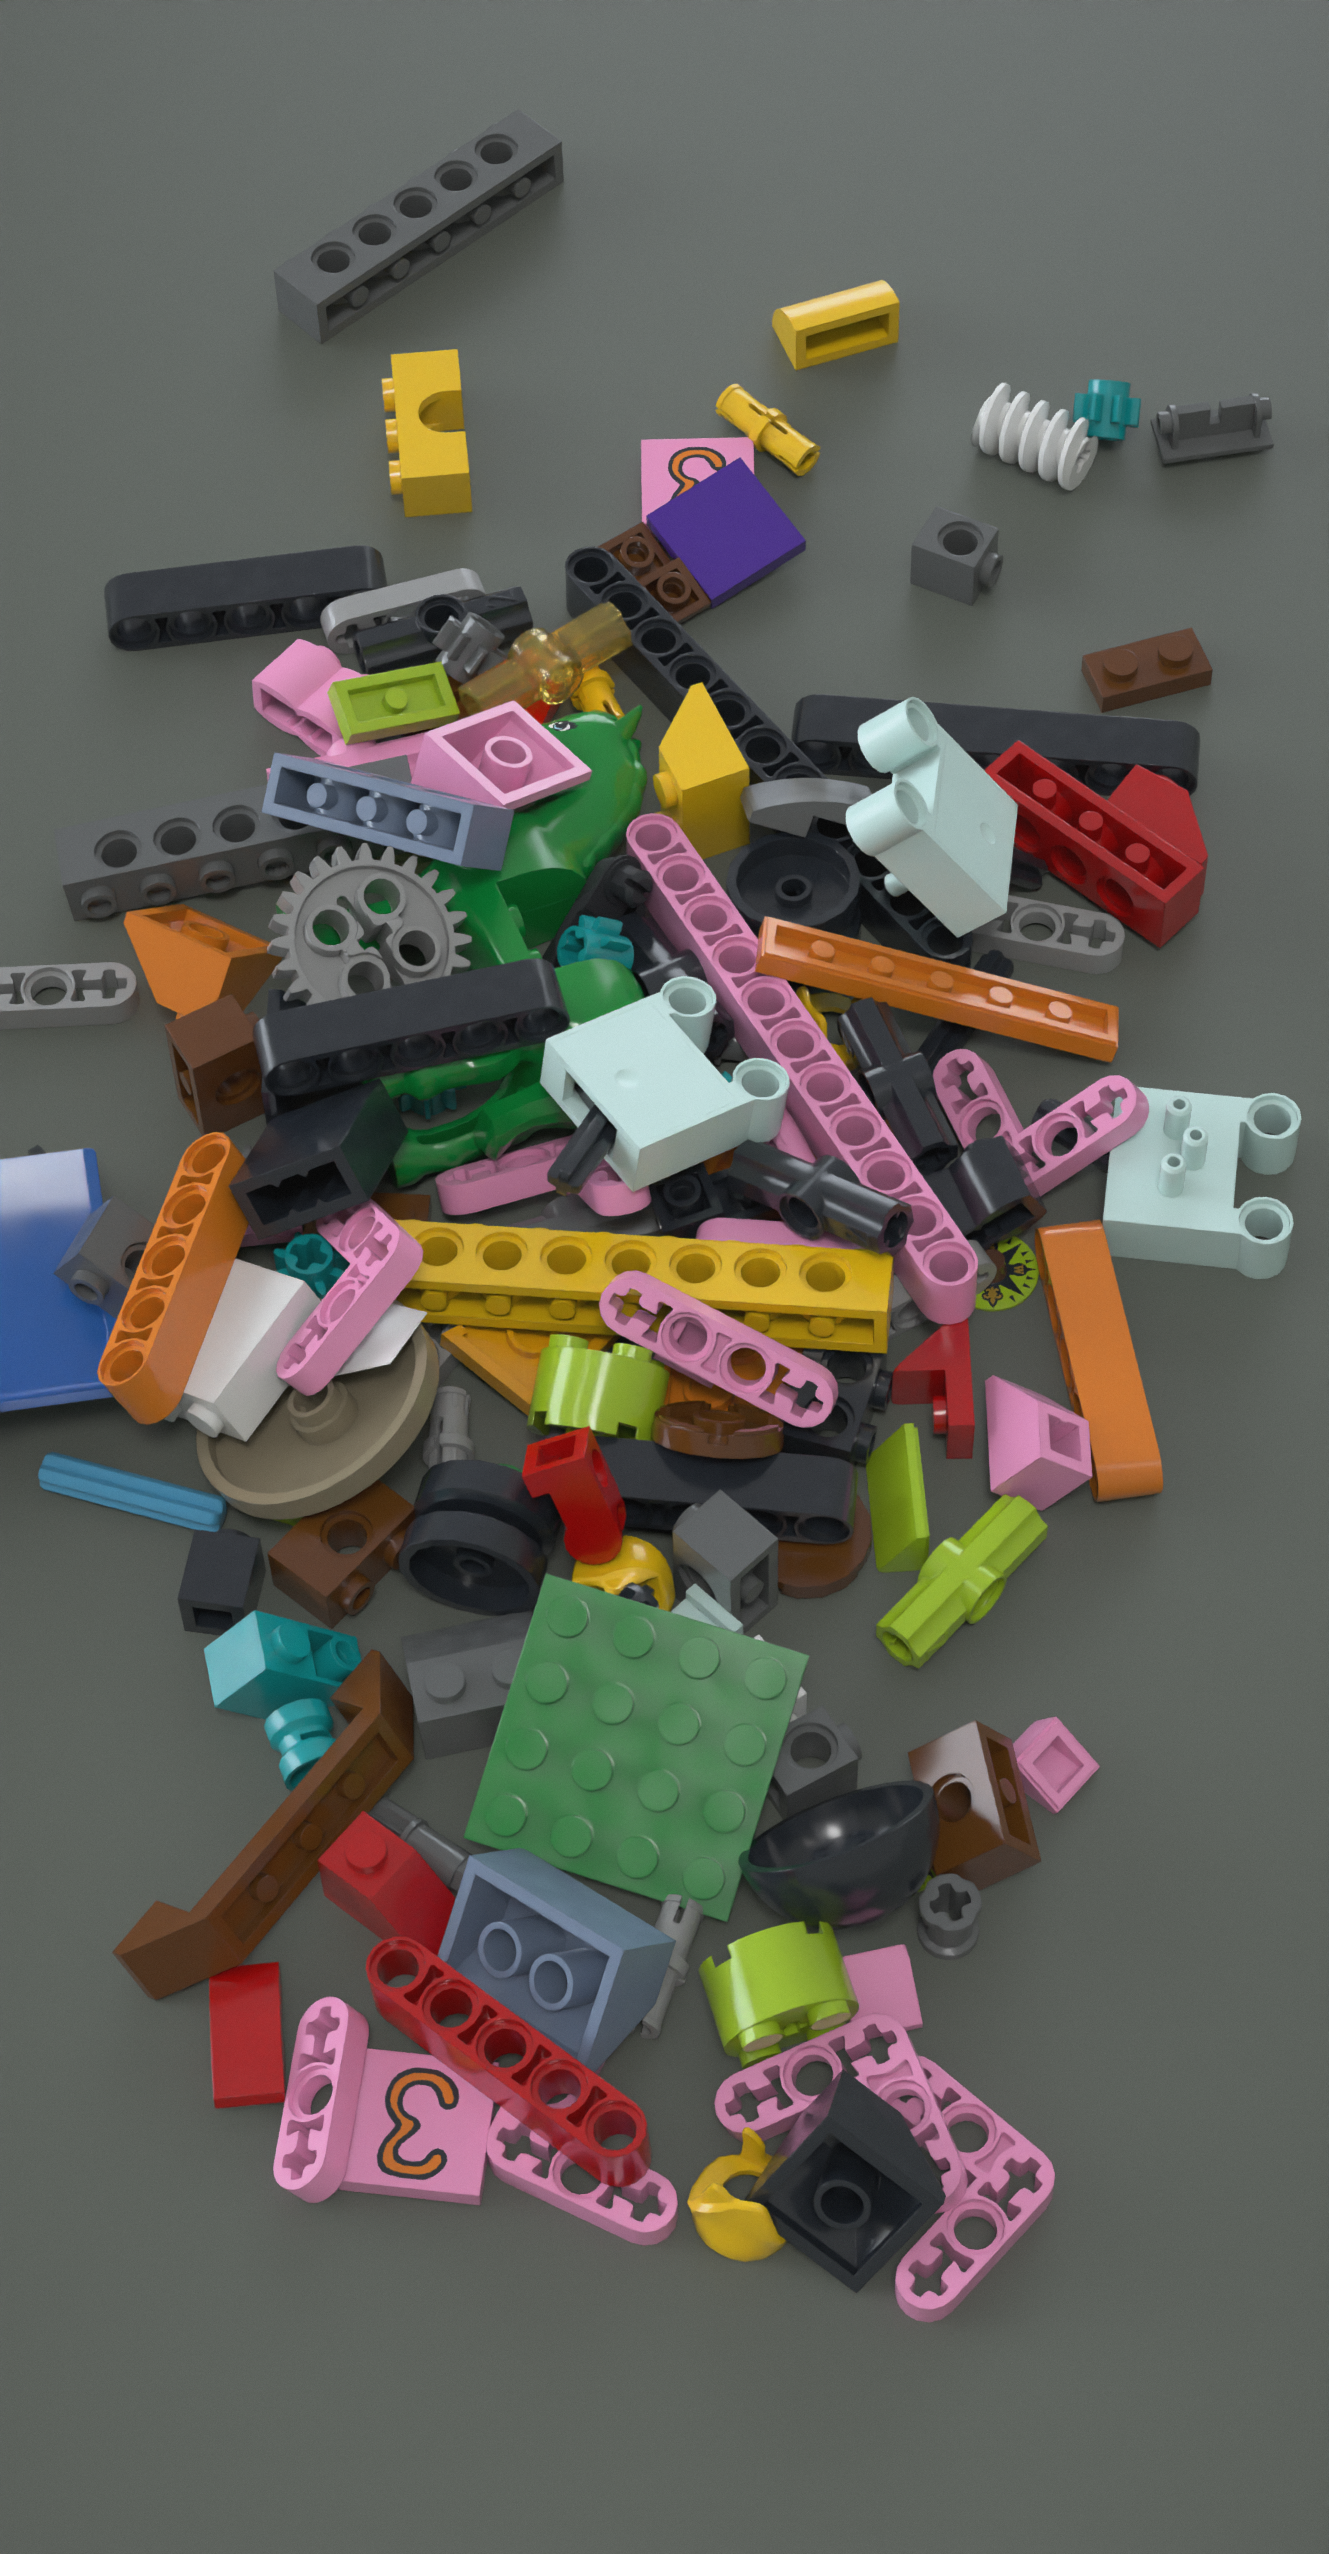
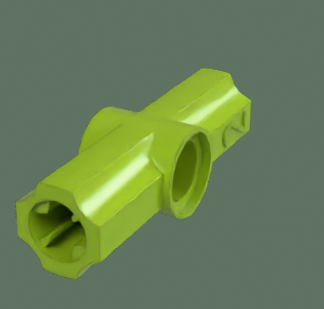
M1004 1494L978 1519L960 1540L950 1537L944 1540L932 1552L919 1573L917 1583L876 1624V1637L883 1643L890 1656L905 1667L911 1665L920 1668L965 1621L969 1624H974L980 1621L992 1609L1005 1588L1007 1578L1047 1538L1048 1525L1041 1519L1036 1507L1019 1495L1010 1497Z

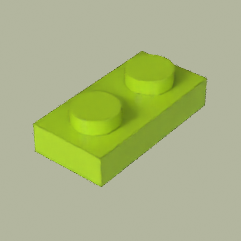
M442 661L332 682L327 692L345 745L445 726L456 722L460 715Z

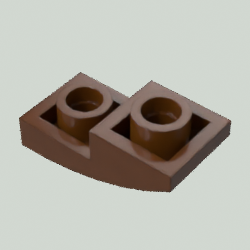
M644 522L598 546L610 552L679 624L710 607L711 601L680 557L671 561Z

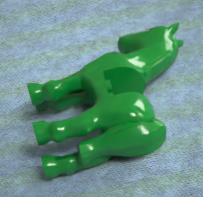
M641 704L633 708L625 716L619 718L605 711L592 710L590 712L568 715L555 721L541 724L592 770L588 781L536 800L535 804L521 812L514 811L501 871L459 866L433 859L424 871L418 875L421 878L428 872L436 869L439 874L432 886L435 892L439 893L448 889H454L456 892L446 908L448 912H466L467 917L454 930V933H461L472 937V942L466 950L455 953L471 962L467 971L524 959H542L537 948L528 949L554 938L594 867L602 859L609 858L621 845L626 836L627 827L632 820L640 815L648 781L647 771L641 764L639 754L642 743L640 740L632 738L642 716L643 707ZM387 900L366 904L375 913H391V907ZM276 905L277 914H286ZM316 924L313 926L315 937L320 942L326 945H338L341 943L340 936L333 927L327 924ZM362 939L359 941V945L364 950L369 947H374L377 950L380 949V944L376 940L365 943ZM595 958L555 968L570 1017L569 1026L565 1031L645 998L641 986L630 969L616 960ZM546 1042L380 1077L392 1101L403 1095L413 1096L419 1101L429 1100L445 1090L460 1086L489 1083L502 1078L495 1094L485 1104L466 1116L430 1129L414 1130L407 1128L409 1132L387 1169L392 1184L397 1189L415 1184L425 1174L443 1173L447 1170L463 1166L485 1154L493 1161H496L507 1148L525 1141L537 1130L543 1128L577 1129L578 1127L540 1084ZM379 1078L361 1081L360 1083L362 1085Z

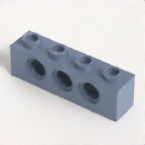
M275 752L262 807V813L384 846H391L399 850L459 866L498 871L502 869L514 810L315 758Z

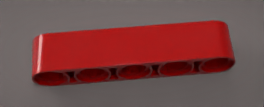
M395 1936L385 1939L373 1947L367 1957L366 1973L376 2009L387 2022L600 2182L609 2186L625 2187L635 2184L645 2176L651 2166L652 2150L644 2112L635 2102L419 1942L408 1937ZM403 1974L416 1977L411 1983L403 1987H390L387 1985L394 1977ZM465 2014L469 2016L467 2021L456 2027L439 2025L449 2015ZM508 2053L523 2056L519 2063L508 2068L493 2065L497 2058ZM559 2094H572L578 2097L576 2102L566 2108L558 2109L546 2105L551 2098ZM616 2134L627 2135L633 2138L632 2143L623 2149L608 2150L601 2146L604 2140Z

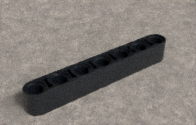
M827 694L808 695L796 703L791 741L823 774L892 779L893 774L890 771L881 773L866 760L858 742V729L863 723L904 700ZM924 702L931 710L937 723L983 770L1019 740L1098 795L1111 796L1136 764L1157 775H1164L1170 778L1178 786L1188 790L1189 796L1195 792L1198 786L1200 734L1195 727L1186 722Z

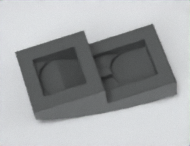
M793 778L762 782L744 787L740 800L749 822L806 837L814 816L847 825L846 811L848 807L872 794L868 786L847 781L821 778Z

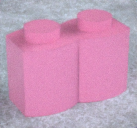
M297 639L252 680L254 708L274 726L284 732L299 736L308 747L320 756L327 755V751L332 744L343 738L327 694L332 682L367 676L368 674L361 675L354 670L343 668L337 656L325 646H316L308 641Z

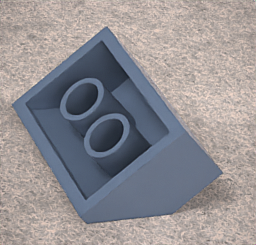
M515 1848L469 1855L437 1957L595 2073L656 2004L676 1940L528 1850Z

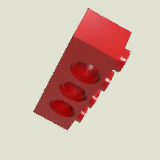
M1021 741L1015 742L984 770L1018 804L1014 847L1045 860L1051 873L1157 947L1161 948L1199 913L1204 876L1203 866Z

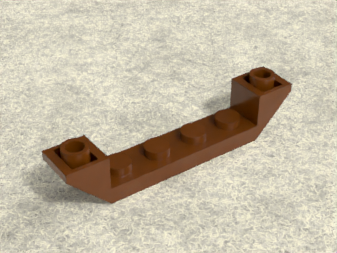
M371 1649L330 1697L331 1701L348 1722L347 1728L192 1910L188 1912L156 1900L112 1951L113 1955L147 1997L158 2000L242 1964L319 1872L317 1860L362 1811L367 1814L414 1759L413 1696L380 1651Z

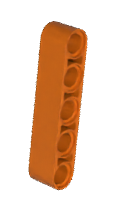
M213 1132L200 1137L186 1149L99 1362L97 1371L99 1381L139 1424L149 1425L161 1421L180 1402L249 1225L228 1187L246 1158L224 1133Z
M1100 1219L1035 1228L1036 1260L1072 1412L1089 1421L1092 1478L1089 1479L1092 1496L1095 1502H1103L1162 1493L1163 1471L1161 1457L1103 1225Z

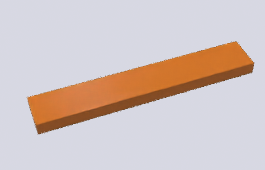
M765 916L759 930L755 972L860 999L872 997L875 1001L887 1002L888 1006L1110 1063L1118 1049L1119 1007L772 917Z

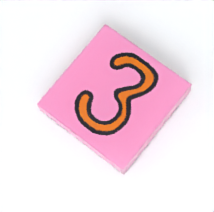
M748 437L641 440L642 522L649 529L646 515L739 457L754 474L753 441Z
M367 2048L347 2169L339 2190L481 2205L488 2161L485 2139L488 2129L494 2120L496 2103L432 2055ZM493 2062V2065L500 2067V2062Z

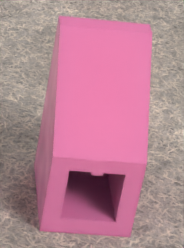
M995 1375L985 1380L991 1492L1001 1496L1006 1494L1010 1497L1019 1495L1036 1507L1037 1510L1043 1511L1092 1478L1088 1420L1042 1394Z

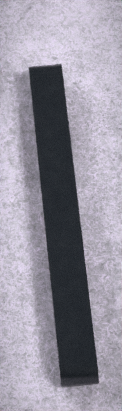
M592 546L577 549L568 556L565 562L566 606L570 616L671 723L690 687L702 682L749 767V786L780 779H828L610 552L603 548ZM816 816L813 817L808 832L817 833L839 842L854 856L861 875V899L859 904L861 924L882 946L971 969L972 931L957 938L910 891L898 897L891 895L886 890L884 884L885 876L891 872L875 856L867 855L859 849L853 841L847 825ZM771 828L775 833L783 832V831H780V830H776V829Z

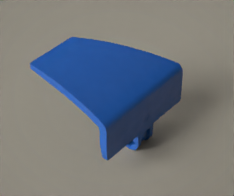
M92 1148L0 1159V1412L114 1397L99 1381L97 1371L117 1319L99 1306L86 1303L76 1297L69 1289V1285L53 1274L87 1217L103 1204L97 1156Z

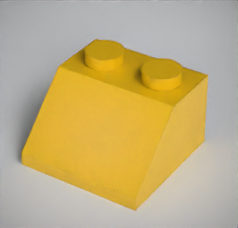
M701 682L690 687L659 746V773L653 775V785L661 807V811L655 812V814H663L672 818L703 860L750 844V822L740 800L743 788L749 786V767L705 686Z

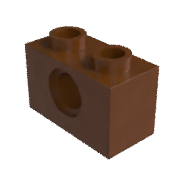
M232 994L164 1025L178 1098L202 1136L213 1132L224 1133L265 1113L261 1093L262 1072L252 1036L253 1027L259 1021V1018L254 1012L245 1015Z
M376 1480L369 1487L343 1503L325 1511L304 1516L267 1553L273 1585L329 1628L333 1629L347 1614L354 1615L358 1613L368 1603L373 1595L375 1585L392 1568L394 1570L399 1569V1553L407 1527L415 1520L414 1505L380 1480ZM347 1546L361 1547L359 1551L352 1554L337 1553L338 1550Z
M974 1720L908 1752L913 1774L912 1780L922 1781L931 1785L937 1800L940 1817V1835L935 1860L931 1868L936 1876L956 1874L962 1879L974 1883L979 1891L1042 1862L1012 1739Z

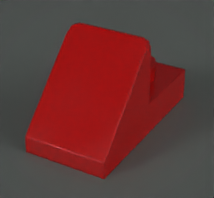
M968 1318L951 1325L943 1324L894 1369L892 1377L891 1401L893 1404H932L933 1434H945L946 1459H972L975 1419Z

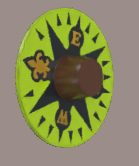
M1013 1236L1004 1241L994 1243L988 1250H985L995 1264L997 1273L989 1286L976 1295L975 1309L989 1312L1008 1310L1023 1303L1034 1291L1039 1277L1036 1257L1027 1244Z

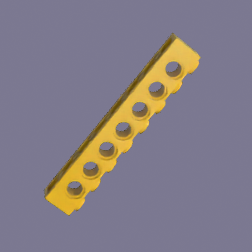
M415 1219L395 1220L423 1249V1258L418 1270L395 1300L408 1308L427 1312L421 1321L424 1323L622 1336L606 1325L600 1314L599 1302L602 1292L617 1275L625 1271L637 1270L653 1276L786 1347L887 1354L893 1303L894 1256L892 1257L885 1253L878 1254L862 1248L841 1249L810 1247L799 1244L779 1245L740 1242L736 1240L718 1241L677 1238L673 1236L656 1237L613 1234L610 1232L595 1233L549 1230L546 1228L487 1226L478 1223L457 1224L426 1222ZM631 1289L625 1296L616 1294V1297L624 1302L621 1312L626 1316L632 1317L638 1310H643L657 1317L649 1327L650 1330L656 1333L659 1331L661 1322L672 1310L671 1306L663 1303L662 1308L657 1314L648 1311L639 1304L642 1294L635 1289Z

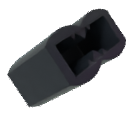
M1002 1135L972 1142L948 1168L921 1173L966 1240L977 1241L984 1251L988 1250L994 1243L1009 1239L1028 1229L1047 1213V1209L1020 1153Z

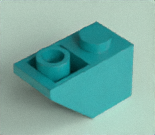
M256 1610L204 1648L214 1707L265 1720L275 1710L296 1700L315 1698L326 1702L328 1707L335 1706L330 1697L361 1662L357 1637Z

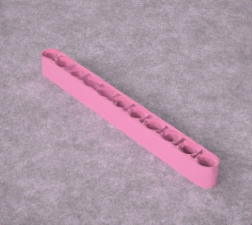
M655 813L641 815L632 820L626 832L627 854L639 861L641 870L648 871L653 881L652 891L643 894L646 898L645 906L678 951L690 949L695 953L704 969L708 985L712 987L716 994V999L734 1020L735 1038L749 1059H768L778 1063L786 1070L790 1086L785 1107L816 1158L818 1159L823 1155L835 1156L844 1161L859 1178L860 1184L911 1205L914 1222L909 1229L906 1244L894 1255V1272L920 1311L929 1320L938 1324L951 1325L962 1322L970 1317L976 1304L978 1258L969 1242L786 979L755 972L758 946L757 937L679 825L672 818Z

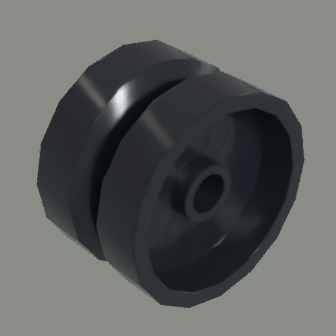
M780 832L765 835L743 847L730 863L726 880V894L757 939L765 916L857 940L861 939V911L859 908L861 875L854 856L839 842L813 832H807L806 837ZM786 980L790 986L800 987L805 985Z
M450 1460L433 1465L421 1480L414 1503L415 1520L407 1527L399 1553V1570L414 1588L430 1599L456 1610L484 1616H502L529 1611L537 1603L545 1575L548 1572L547 1555L555 1547L562 1518L550 1493L532 1498L522 1479V1473L500 1464L481 1460Z

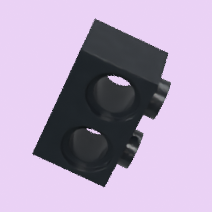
M804 1348L802 1355L823 1365L833 1374L835 1380L841 1377H850L858 1381L852 1383L837 1381L838 1398L833 1410L824 1422L814 1427L802 1428L782 1420L784 1444L780 1453L833 1457L847 1461L855 1468L857 1462L868 1464L877 1435V1426L871 1425L875 1409L886 1410L892 1396L893 1372L886 1370L887 1354ZM806 1381L801 1388L791 1385L790 1388L798 1393L796 1404L800 1407L807 1409L813 1401L823 1404L815 1396L818 1386L813 1382ZM823 1430H832L839 1434L833 1437H824L816 1433Z

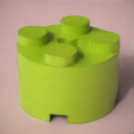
M551 1334L548 1347L543 1348L540 1353L527 1429L535 1434L544 1436L549 1434L550 1426L565 1429L566 1433L590 1426L594 1436L654 1441L651 1437L652 1423L654 1422L655 1411L660 1409L665 1403L670 1373L664 1369V1363L651 1359L653 1351L636 1345L615 1343L612 1353L588 1349L589 1341L579 1337Z
M804 1921L787 1923L750 1934L727 1945L731 1959L715 1968L712 1956L702 1962L698 1970L724 2051L729 2056L739 2057L743 2070L782 2053L781 2048L809 2041L845 2025L859 2010V2003L833 1928L827 1922L819 1921V1933L808 1934Z

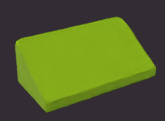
M914 1423L903 1424L872 1452L868 1464H866L876 1568L882 1573L919 1571L929 1555L930 1534L918 1427H914Z

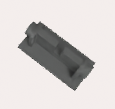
M1258 393L1219 400V408L1217 410H1211L1209 402L1180 406L1171 404L1167 405L1166 411L1157 412L1156 418L1151 419V426L1163 464L1270 449L1274 446L1266 420L1272 417L1271 402L1269 397L1260 398Z

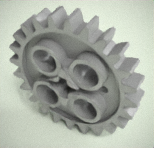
M362 843L353 861H351L342 846L337 847L332 855V867L322 858L316 856L309 866L311 877L297 871L290 882L295 893L287 891L281 893L276 905L286 914H274L268 926L269 929L283 936L271 940L267 947V953L285 957V960L276 965L272 976L275 979L291 978L293 982L283 996V999L285 1001H292L303 997L307 1002L306 1005L356 995L348 984V977L352 975H361L367 978L373 984L375 991L393 987L390 983V977L395 982L405 985L466 972L471 962L455 953L466 950L472 942V937L461 933H454V930L463 923L467 915L464 911L448 912L446 908L456 892L454 889L444 890L439 893L435 892L432 886L439 874L436 869L428 872L421 878L416 875L415 869L418 857L415 855L407 859L402 867L394 864L395 855L394 849L391 846L386 848L380 860H373L368 844ZM377 893L383 896L390 904L391 913L378 914L373 912L366 905L364 895ZM337 900H344L349 906V912L337 905ZM316 924H327L333 927L338 932L341 943L338 945H326L320 942L315 937L313 926ZM362 939L365 943L376 940L380 944V949L377 950L374 947H369L364 950L359 945V941ZM410 944L418 947L425 956L426 965L413 966L408 964L401 957L399 946Z

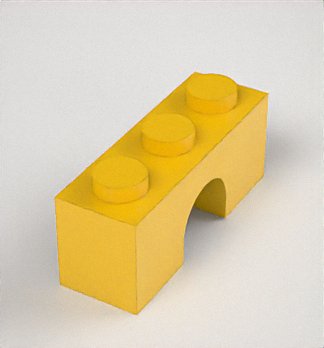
M458 349L391 354L393 378H382L385 412H396V419H385L388 454L399 453L400 460L389 461L391 494H403L405 517L472 512L466 432H442L465 429Z

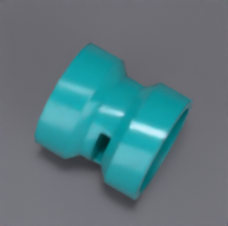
M307 1698L288 1703L275 1710L265 1721L264 1729L271 1748L281 1753L282 1758L278 1766L285 1786L290 1791L295 1789L336 1741L331 1735L334 1728L332 1716L327 1703L321 1699Z

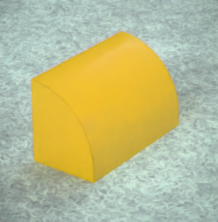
M879 280L776 309L773 314L772 327L795 371L898 342L900 302L890 285L884 280Z

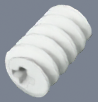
M1002 382L980 409L972 431L971 443L975 447L980 444L982 451L994 456L999 453L1002 461L1015 464L1019 462L1021 469L1026 472L1034 473L1038 471L1040 477L1046 481L1053 482L1058 479L1061 488L1072 491L1078 487L1092 466L1098 450V437L1093 436L1091 439L1087 437L1089 420L1080 417L1070 430L1067 428L1069 421L1068 410L1060 409L1050 421L1047 419L1050 409L1049 402L1040 400L1030 412L1028 411L1030 394L1021 391L1013 402L1010 403L1008 402L1011 392L1010 385Z

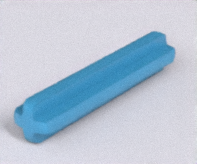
M56 1452L45 1455L38 1473L40 1486L44 1490L194 1530L210 1532L220 1530L227 1513L226 1500L222 1496Z

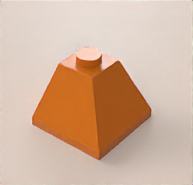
M185 904L128 911L124 920L125 928L156 1002L176 1011V1019L230 994L233 995L244 1011L272 974L276 965L282 960V957L267 953V947L270 942Z

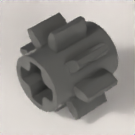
M468 612L462 622L450 616L433 640V644L442 649L435 662L442 661L445 672L467 686H471L478 675L485 681L490 682L507 657L504 652L498 649L505 637L494 625L475 613Z

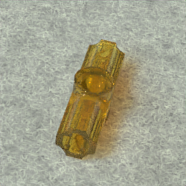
M609 601L605 604L597 605L552 633L543 628L528 630L513 643L506 660L458 687L460 701L469 716L513 700L523 709L541 699L549 705H557L566 701L577 691L584 678V673L632 645L631 631L626 626L621 612Z

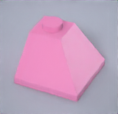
M513 700L426 732L411 783L513 810L590 780L592 770Z

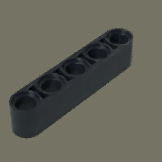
M353 545L125 573L109 580L104 589L108 637L111 643L119 649L141 651L322 628L320 623L321 613L333 601L387 587L384 560L381 553L373 547Z
M533 958L277 1011L260 1019L253 1027L252 1036L267 1090L275 1095L294 1096L544 1043L547 1038L564 1032L569 1026L570 1017L553 964L547 960Z
M552 1433L544 1435L541 1438H539L537 1442L565 1433ZM595 1436L625 1503L627 1515L624 1526L673 1530L676 1521L687 1508L695 1503L703 1505L721 1489L775 1535L778 1540L836 1544L848 1540L854 1533L858 1472L851 1463L842 1459L780 1452L761 1458H712L670 1450L655 1443V1441Z

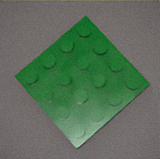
M546 1573L463 1838L499 1850L522 1848L556 1868L664 1902L669 1894L681 1895L683 1897L679 1907L686 1908L690 1898L703 1907V1915L728 1922L743 1876L738 1859L743 1851L750 1849L754 1840L810 1655Z

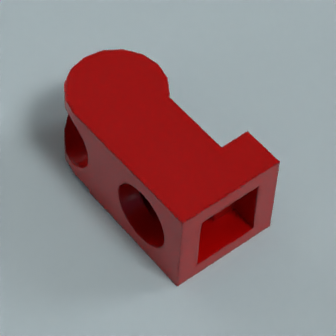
M590 1426L527 1445L522 1479L532 1498L550 1493L566 1526L564 1543L569 1554L581 1563L591 1565L604 1564L614 1559L621 1550L623 1542L622 1530L624 1529L627 1511L619 1488Z

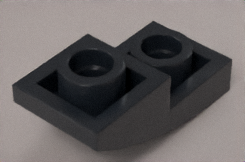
M702 1162L648 1185L652 1200L650 1204L663 1236L696 1239L699 1226L705 1221L714 1218L781 1221L783 1219L778 1210L731 1191L726 1175L729 1168L708 1175L706 1167Z

